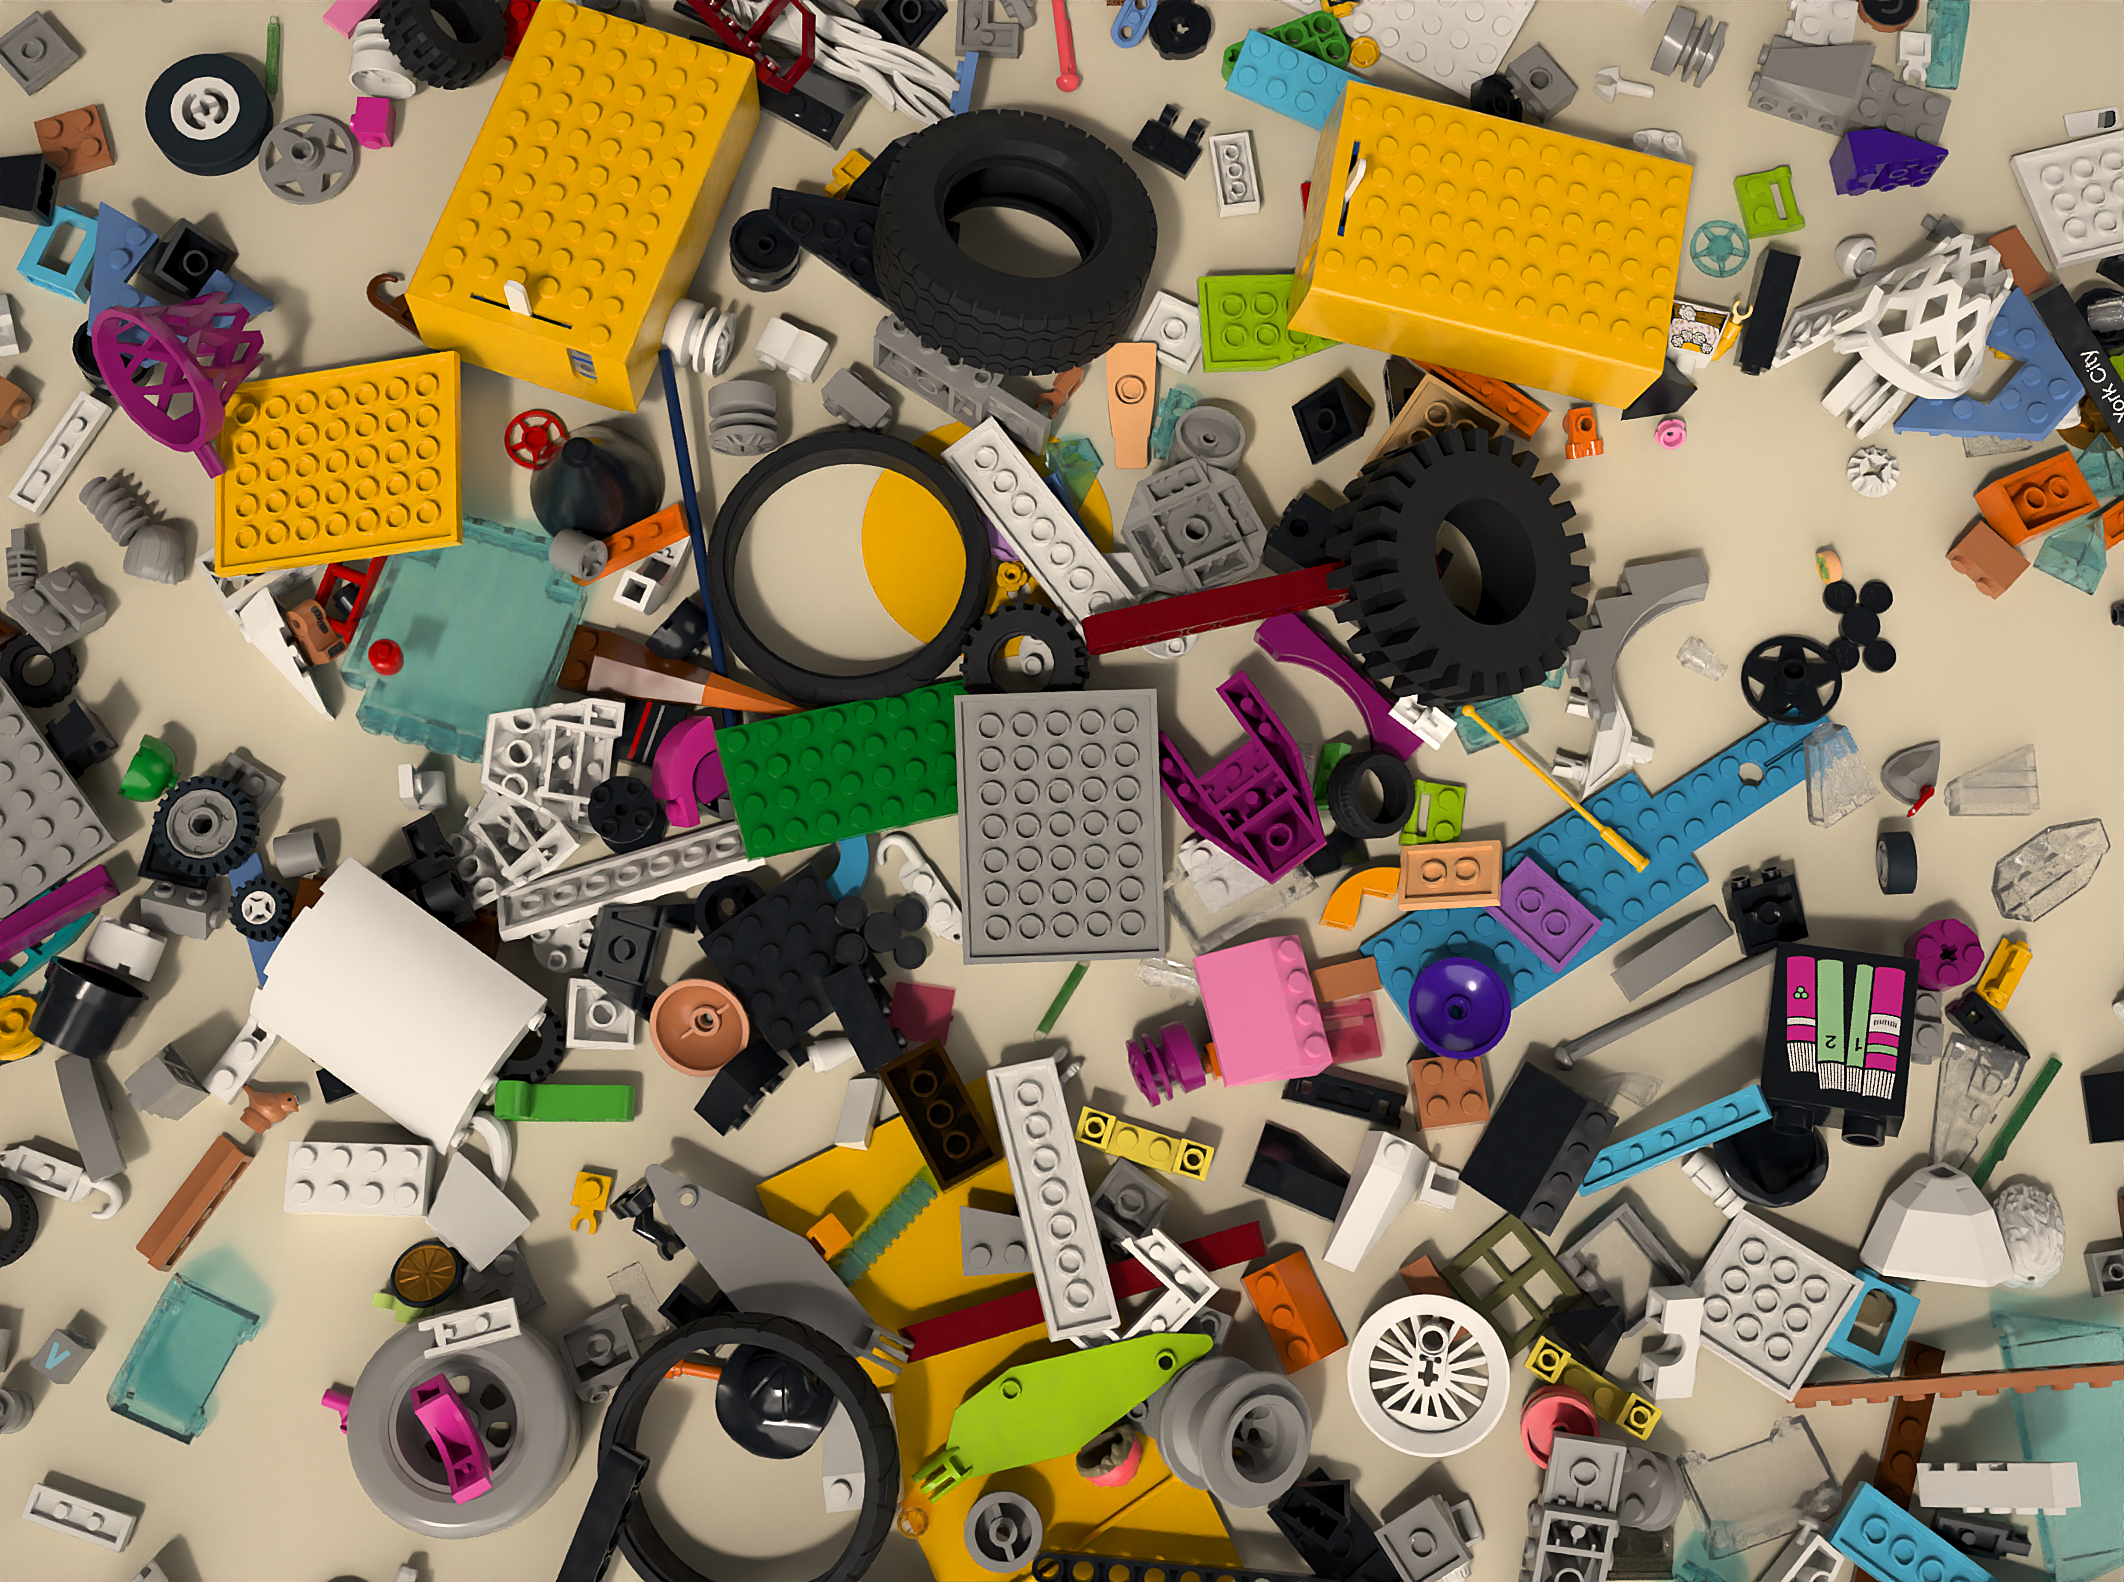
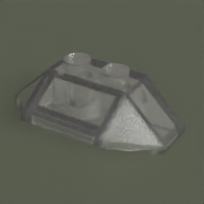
M2091 818L2048 826L1997 861L1991 892L2001 916L2005 919L2035 922L2085 888L2097 870L2102 855L2106 854L2111 847L2101 819Z

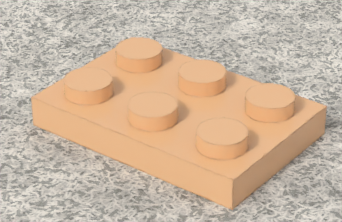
M1490 840L1401 846V870L1398 890V907L1400 911L1501 906L1503 855L1501 841Z

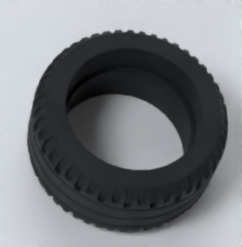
M1372 750L1350 754L1337 763L1327 782L1326 799L1332 819L1343 832L1359 839H1374L1392 836L1405 827L1413 813L1416 791L1409 769L1399 758L1385 751ZM1367 769H1370L1378 777L1384 796L1382 809L1374 821L1369 819L1363 812L1358 798L1359 782Z
M0 1178V1195L10 1207L12 1220L10 1230L0 1244V1268L15 1262L27 1252L34 1241L39 1225L37 1206L30 1193L20 1184L4 1178Z

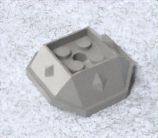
M1197 457L1139 481L1120 532L1150 588L1179 596L1229 586L1255 574L1259 567L1268 534L1237 477L1221 469L1209 466L1207 462ZM1193 531L1198 534L1200 539H1191L1186 532Z

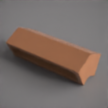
M1428 1253L1399 1270L1400 1275L1413 1295H1440L1456 1300ZM1425 1315L1428 1321L1432 1320L1433 1315ZM1442 1316L1439 1318V1321L1443 1322L1450 1331L1455 1321ZM1460 1326L1452 1342L1468 1334L1469 1331ZM1435 1331L1441 1342H1443L1442 1335Z

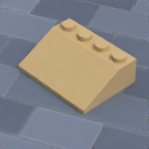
M1427 372L1363 466L1370 461L1384 457L1383 454L1452 429L1460 428L1461 433L1474 428L1488 430V439L1501 435L1505 436L1510 423ZM1361 470L1357 473L1358 477L1364 476ZM1443 519V521H1442V523H1441V525H1440V528H1439V530H1438V534H1439V532L1441 531V529L1443 528V526L1445 525V523L1447 522V521L1444 520V519Z

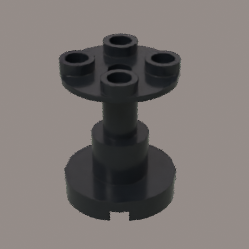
M617 776L602 782L592 790L588 804L589 821L606 846L614 853L622 855L661 842L667 830L666 816L659 803L655 801L651 790L640 779Z

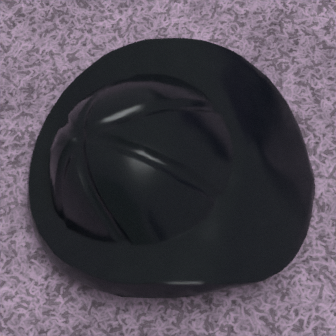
M1768 1119L1712 1143L1719 1168L1726 1182L1737 1196L1757 1206L1779 1208L1801 1202L1819 1188L1829 1168L1827 1143L1815 1125H1813L1812 1135L1794 1137L1772 1131L1770 1129L1771 1119Z
M739 1344L730 1354L721 1370L716 1388L715 1407L722 1428L738 1445L756 1456L782 1460L800 1456L813 1446L829 1423L838 1397L819 1376L797 1360L769 1348Z

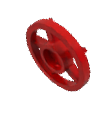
M532 410L519 414L509 423L504 436V444L508 455L517 465L525 469H534L539 453L543 452L552 443L546 434L551 423L558 428L560 436L565 434L561 423L553 415L544 411ZM531 417L547 419L541 427H528L523 422V420ZM519 424L524 431L521 437L522 442L510 446L512 431ZM526 449L532 453L533 463L520 460L513 452Z

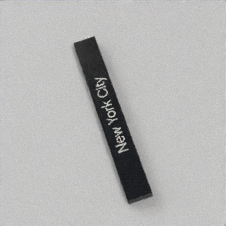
M2062 283L2035 299L2032 303L2124 451V383Z

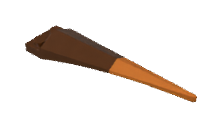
M579 624L576 626L556 684L560 689L589 697L678 703L781 716L808 711L683 660L664 659L649 650L647 646L610 631L604 632Z

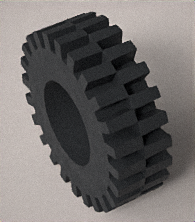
M1460 428L1448 430L1383 454L1384 457L1370 461L1360 469L1364 476L1350 481L1342 492L1351 502L1336 507L1330 521L1346 532L1327 539L1325 555L1345 560L1343 568L1326 574L1328 590L1347 589L1350 600L1346 604L1333 608V612L1338 624L1357 620L1361 627L1346 642L1354 654L1376 650L1377 653L1366 670L1376 680L1395 676L1390 691L1402 698L1418 694L1417 704L1432 707L1444 704V708H1456L1524 692L1523 689L1542 684L1548 679L1545 672L1559 669L1567 660L1561 648L1575 645L1579 639L1581 631L1568 620L1586 615L1589 600L1571 592L1573 587L1590 582L1589 566L1571 564L1570 553L1586 548L1583 533L1566 536L1562 523L1577 515L1571 501L1552 505L1549 498L1561 485L1553 473L1531 478L1540 459L1529 450L1512 455L1515 443L1513 439L1504 435L1488 439V430L1474 428L1461 433ZM1443 519L1454 525L1466 537L1478 559L1482 578V594L1479 608L1473 620L1462 614L1450 601L1438 576L1435 545L1438 530Z

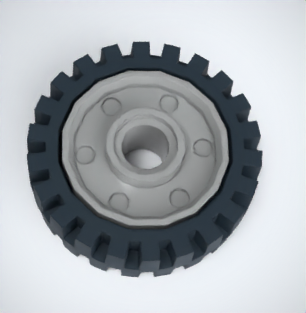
M204 775V778L198 776L191 777L190 782L183 780L177 783L178 788L176 790L170 788L166 792L168 795L167 799L161 798L158 806L161 807L160 811H155L153 819L156 820V824L152 825V832L156 835L153 839L155 845L160 849L161 855L177 869L201 878L202 876L214 878L217 874L223 876L229 874V869L233 868L236 870L242 866L240 861L242 859L247 861L251 856L249 850L251 848L255 849L257 845L255 836L260 834V828L257 826V823L260 822L259 815L255 812L256 807L249 797L231 782L219 777L215 778ZM207 820H212V828L207 833L201 834L202 824Z

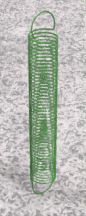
M269 23L267 30L266 94H276L278 92L279 70L277 69H279L280 44L278 45V43H280V27L269 26L277 23Z
M1078 963L1075 964L1073 972L1070 973L1071 975L1063 984V988L1059 992L1060 994L1053 1000L1052 1007L1045 1013L1044 1020L1037 1026V1030L1045 1033L1046 1036L1054 1026L1053 1023L1062 1013L1061 1010L1070 1000L1067 997L1070 995L1069 991L1075 988L1074 984H1079L1084 977L1080 974L1086 968L1080 964L1078 965Z

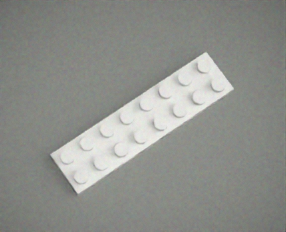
M992 416L940 454L942 460L964 485L973 500L1063 616L1075 628L1085 644L1086 641L1081 624L1084 618L1140 605Z
M733 821L528 882L497 899L499 933L503 943L514 939H522L540 931L555 929L577 920L589 919L597 915L599 908L625 907L644 900H653L658 896L674 891L686 890L691 886L704 882L716 881L741 871H750L758 866L765 865V858L747 862L737 822Z
M1054 1057L987 1070L986 1078L1050 1342L1119 1327L1121 1323Z

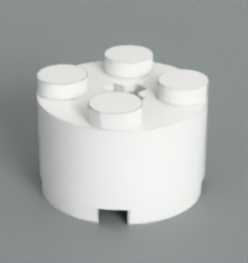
M102 915L86 951L84 961L99 968L114 971L121 976L150 983L166 946L167 938L149 932L150 930L132 923H129V926L121 924L122 922Z

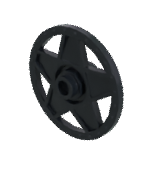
M1777 637L1763 642L1748 655L1741 671V689L1747 703L1763 718L1781 725H1806L1823 718L1836 705L1842 689V675L1834 657L1821 645L1801 637ZM1782 646L1777 661L1756 659L1765 651ZM1802 647L1818 654L1826 663H1807ZM1748 676L1766 686L1759 702L1755 699L1750 689ZM1834 681L1833 694L1823 706L1816 689ZM1791 704L1805 716L1789 717L1776 714V712Z

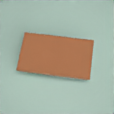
M2017 226L1986 239L1987 244L1994 247L2001 254L1999 263H2001L2004 270L2011 269L2014 279L2010 287L2012 292L2019 287L2024 295L2028 296L2054 284Z

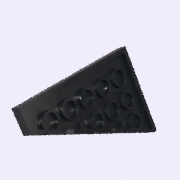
M772 187L767 222L893 312L881 292V287L878 285L873 262V239L879 207ZM948 221L946 223L947 229L958 245L961 223Z

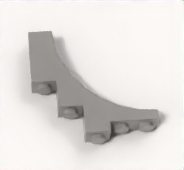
M1700 556L1624 568L1621 582H1617L1618 597L1595 600L1592 612L1587 616L1589 630L1581 631L1575 645L1561 648L1567 657V660L1561 667H1565L1569 679L1579 677L1581 691L1587 692L1589 698L1587 703L1589 717L1591 720H1596L1599 732L1613 729L1617 712L1612 691L1613 668L1627 643L1640 629L1657 617L1678 607L1704 601L1709 579Z

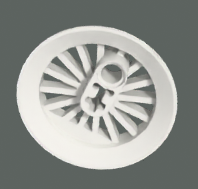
M1421 1294L1407 1296L1388 1303L1376 1311L1364 1323L1353 1342L1349 1354L1347 1368L1348 1387L1358 1415L1369 1430L1380 1440L1396 1450L1410 1455L1443 1457L1469 1449L1486 1437L1494 1428L1508 1400L1510 1368L1507 1354L1499 1336L1487 1320L1478 1312L1462 1302L1449 1297ZM1418 1315H1433L1432 1320L1420 1326ZM1440 1316L1455 1321L1450 1331L1443 1322L1439 1321ZM1408 1317L1411 1318L1417 1340L1416 1347L1397 1322ZM1460 1326H1463L1472 1336L1448 1353L1450 1343ZM1391 1328L1411 1356L1382 1339L1381 1336L1385 1331ZM1431 1330L1437 1331L1442 1335L1443 1342L1438 1346H1430L1425 1342L1424 1334ZM1477 1342L1485 1354L1451 1362ZM1375 1345L1405 1363L1372 1358ZM1431 1360L1434 1361L1433 1373L1436 1375H1433L1432 1380H1427L1423 1371L1426 1369L1427 1361ZM1487 1363L1489 1377L1454 1371ZM1371 1367L1404 1372V1374L1372 1381ZM1453 1381L1488 1386L1484 1398L1481 1399ZM1409 1382L1383 1402L1380 1401L1375 1389ZM1448 1389L1478 1408L1468 1417ZM1411 1390H1415L1405 1408L1391 1406ZM1439 1393L1457 1417L1444 1414ZM1423 1394L1421 1411L1412 1410L1420 1395ZM1430 1396H1432L1436 1414L1428 1412Z

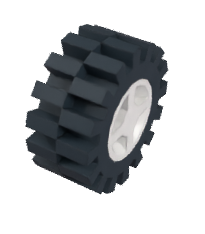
M256 878V882L251 880L244 882L246 885L244 888L238 886L235 890L238 892V895L236 897L231 895L229 900L233 903V907H228V913L232 915V918L229 919L231 924L236 926L235 929L257 942H263V940L271 942L275 941V936L280 938L284 936L283 930L285 928L289 929L292 925L289 922L292 918L291 914L295 901L291 899L293 897L291 893L275 881L270 879L264 880L263 878Z

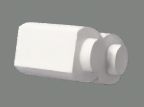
M771 317L754 347L755 355L760 365L772 371L775 368L786 371V376L799 384H803V382L813 384L830 354L829 344L809 332L799 330L790 323L775 317Z

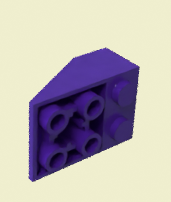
M1875 128L1847 132L1830 158L1829 164L1837 195L1849 194V196H1858L1870 190L1879 189L1881 192H1887L1898 186H1923L1929 182L1949 153L1947 149Z

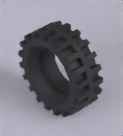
M1020 601L1016 602V605L1005 606L1003 604L998 606L996 612L990 615L986 613L981 617L982 622L976 629L972 627L968 632L971 637L967 645H962L961 652L964 653L963 664H959V671L963 673L964 677L962 686L969 695L1008 693L997 682L994 672L995 657L999 649L1008 640L1021 635L1034 636L1042 640L1051 650L1054 660L1053 674L1048 684L1039 692L1086 691L1084 690L1086 679H1089L1090 676L1087 660L1090 659L1088 652L1085 650L1083 640L1066 618L1042 604H1026Z

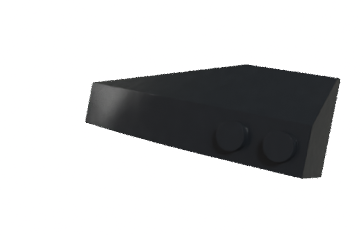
M693 35L689 37V40L735 54L725 43ZM761 53L764 57L766 55L771 57L780 65L779 73L783 77L796 62ZM813 65L808 68L788 94L764 84L756 76L760 110L835 151L839 149L867 97L866 94Z

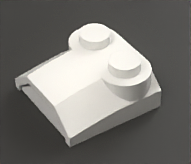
M570 978L565 997V1048L576 1050L634 1051L635 1013L590 979Z

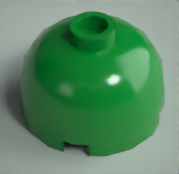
M145 734L118 791V795L137 802H152L159 799L166 789L175 788L181 774L175 771L177 758L170 746L158 738Z

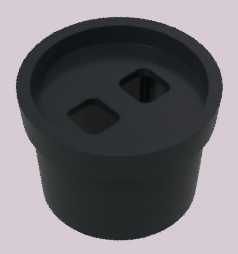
M51 956L44 974L47 981L29 1022L28 1029L40 1039L62 1050L95 1061H107L131 1019L139 1016L149 997L133 985L100 969L69 958Z

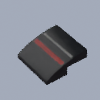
M625 699L622 736L615 738L613 741L611 760L634 767L642 766L652 770L654 758L662 740L675 725L687 718L688 711L657 701Z

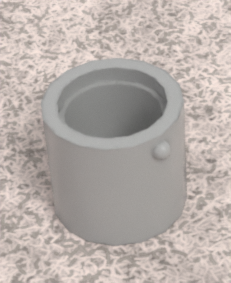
M571 528L560 531L554 537L549 550V559L554 570L564 571L585 581H592L603 572L608 558L605 543L583 534L581 530L576 531Z
M315 827L273 839L276 863L285 880L320 872L327 868L324 845Z

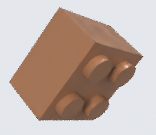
M1442 1056L1412 1060L1406 1065L1417 1132L1483 1124L1490 1120L1480 1056L1466 1060L1450 1059Z

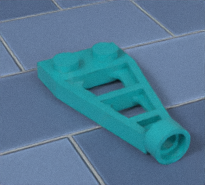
M56 884L21 909L60 888V886ZM91 911L55 932L53 938L38 948L29 947L23 952L28 955V960L13 974H7L2 970L0 963V998L46 965L51 956H58L74 944L95 920L97 915Z

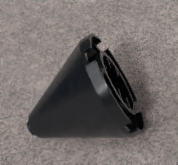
M588 426L563 434L543 451L532 472L530 498L537 519L553 539L560 531L571 528L576 531L581 530L583 534L601 541L656 514L661 500V484L652 456L636 438L615 428Z

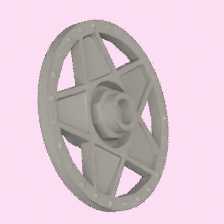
M315 115L296 116L278 124L264 139L258 157L261 177L271 192L284 201L298 205L317 204L335 196L349 181L355 162L354 149L345 131L333 121ZM313 124L302 137L286 131L298 125ZM332 131L343 141L346 153L329 148ZM274 144L282 158L267 170V156L271 145ZM343 172L335 184L323 191L324 175ZM297 181L304 196L289 194L277 186Z

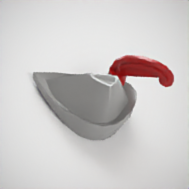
M1940 743L1925 745L1904 752L1887 763L1881 771L1880 781L1891 796L1903 804L1912 806L1906 815L1908 818L1914 816L1935 793L1934 788L1937 784L1940 763Z

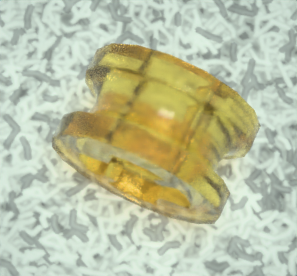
M908 1506L898 1515L897 1528L906 1538H919L928 1529L929 1516L919 1506ZM916 1512L915 1517L920 1514L923 1518V1522L918 1525V1532H910L911 1527L908 1530L905 1529L903 1522L908 1519L907 1513Z

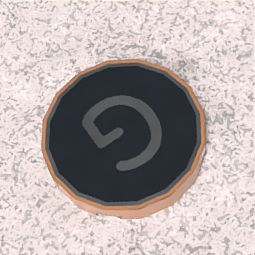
M1856 0V2H1859L1857 12L1865 24L1868 22L1873 26L1872 29L1878 32L1893 33L1903 30L1913 21L1919 10L1920 0Z

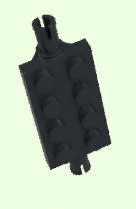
M1318 1466L1305 1479H1297L1294 1483L1331 1481V1479ZM1278 1502L1266 1511L1315 1574L1334 1576L1342 1582H1404L1372 1529L1351 1504V1521L1332 1552L1275 1515L1273 1510Z

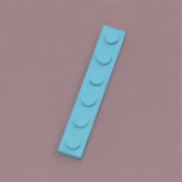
M1754 1084L1602 1149L1578 1188L1580 1196L1586 1197L1773 1118L1760 1086Z

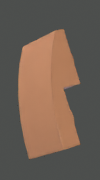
M1374 956L1308 971L1317 1004L1382 989Z

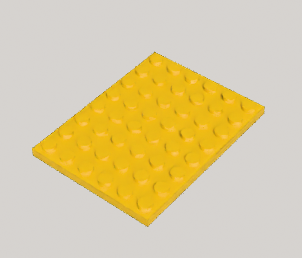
M456 351L241 383L224 408L223 431L215 438V449L227 467L226 472L215 477V575L225 578L463 545L460 354Z

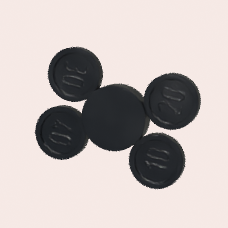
M1843 581L1829 584L1823 592V603L1829 611L1844 615L1838 623V632L1842 640L1833 642L1827 648V651L1836 660L1841 673L1849 672L1857 666L1860 659L1857 647H1865L1862 652V661L1868 670L1874 673H1884L1890 670L1896 662L1895 649L1886 641H1874L1878 637L1881 628L1877 614L1887 611L1893 602V594L1890 588L1881 582L1868 583L1859 593L1861 607H1854L1857 596L1850 584Z
M845 896L836 903L834 917L837 923L848 930L860 927L859 935L854 933L845 934L838 938L834 945V956L842 966L848 967L856 962L862 964L867 958L868 950L873 953H885L893 950L895 962L906 970L916 969L925 962L927 950L923 941L916 936L901 938L902 930L906 932L917 931L926 922L927 912L925 906L919 900L906 898L899 901L894 908L893 915L887 912H877L869 916L866 903L858 896Z

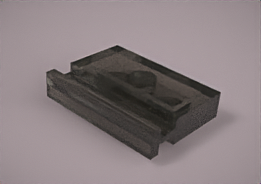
M1621 1525L1617 1538L1613 1540V1566L1611 1571L1607 1572L1606 1581L1673 1580L1674 1529L1669 1525L1659 1531H1646L1637 1527Z

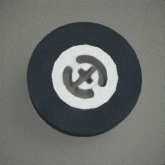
M199 54L176 62L158 77L147 97L145 119L152 139L172 164L191 174L220 176L241 169L259 155L261 145L273 127V108L258 78L246 65L225 55ZM218 101H223L228 104L229 109L227 115L221 108ZM192 116L196 119L202 130L191 127Z

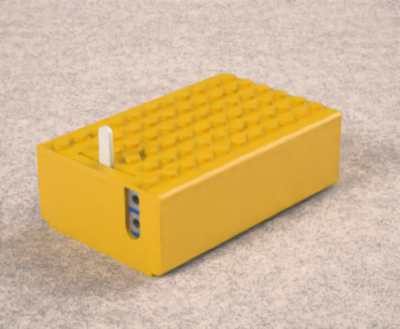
M540 0L404 294L423 344L440 352L454 350L460 354V360L620 412L625 410L636 413L659 360L658 351L661 350L662 337L669 314L675 302L680 297L685 298L761 119L754 61L747 57L564 0Z
M1348 79L1324 122L1321 138L1318 143L1287 311L1286 329L1625 410L1663 372L1693 165Z

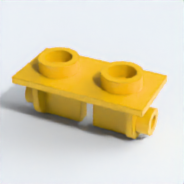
M2003 937L1974 992L1986 1003L2003 1012L2033 956L2028 951L2030 946L2021 940H2017L2014 944Z

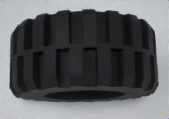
M495 0L381 1L380 23L384 24L382 33L384 39H388L390 43L389 50L393 56L397 55L401 60L399 64L405 70H411L414 73L413 77L419 81H428L429 86L435 88L443 86V89L446 90L468 87L494 67L504 54V48L507 44V34L504 32L507 30L506 19L501 16L503 10L500 3H496ZM431 9L445 18L452 27L457 40L451 38L440 28L432 15Z

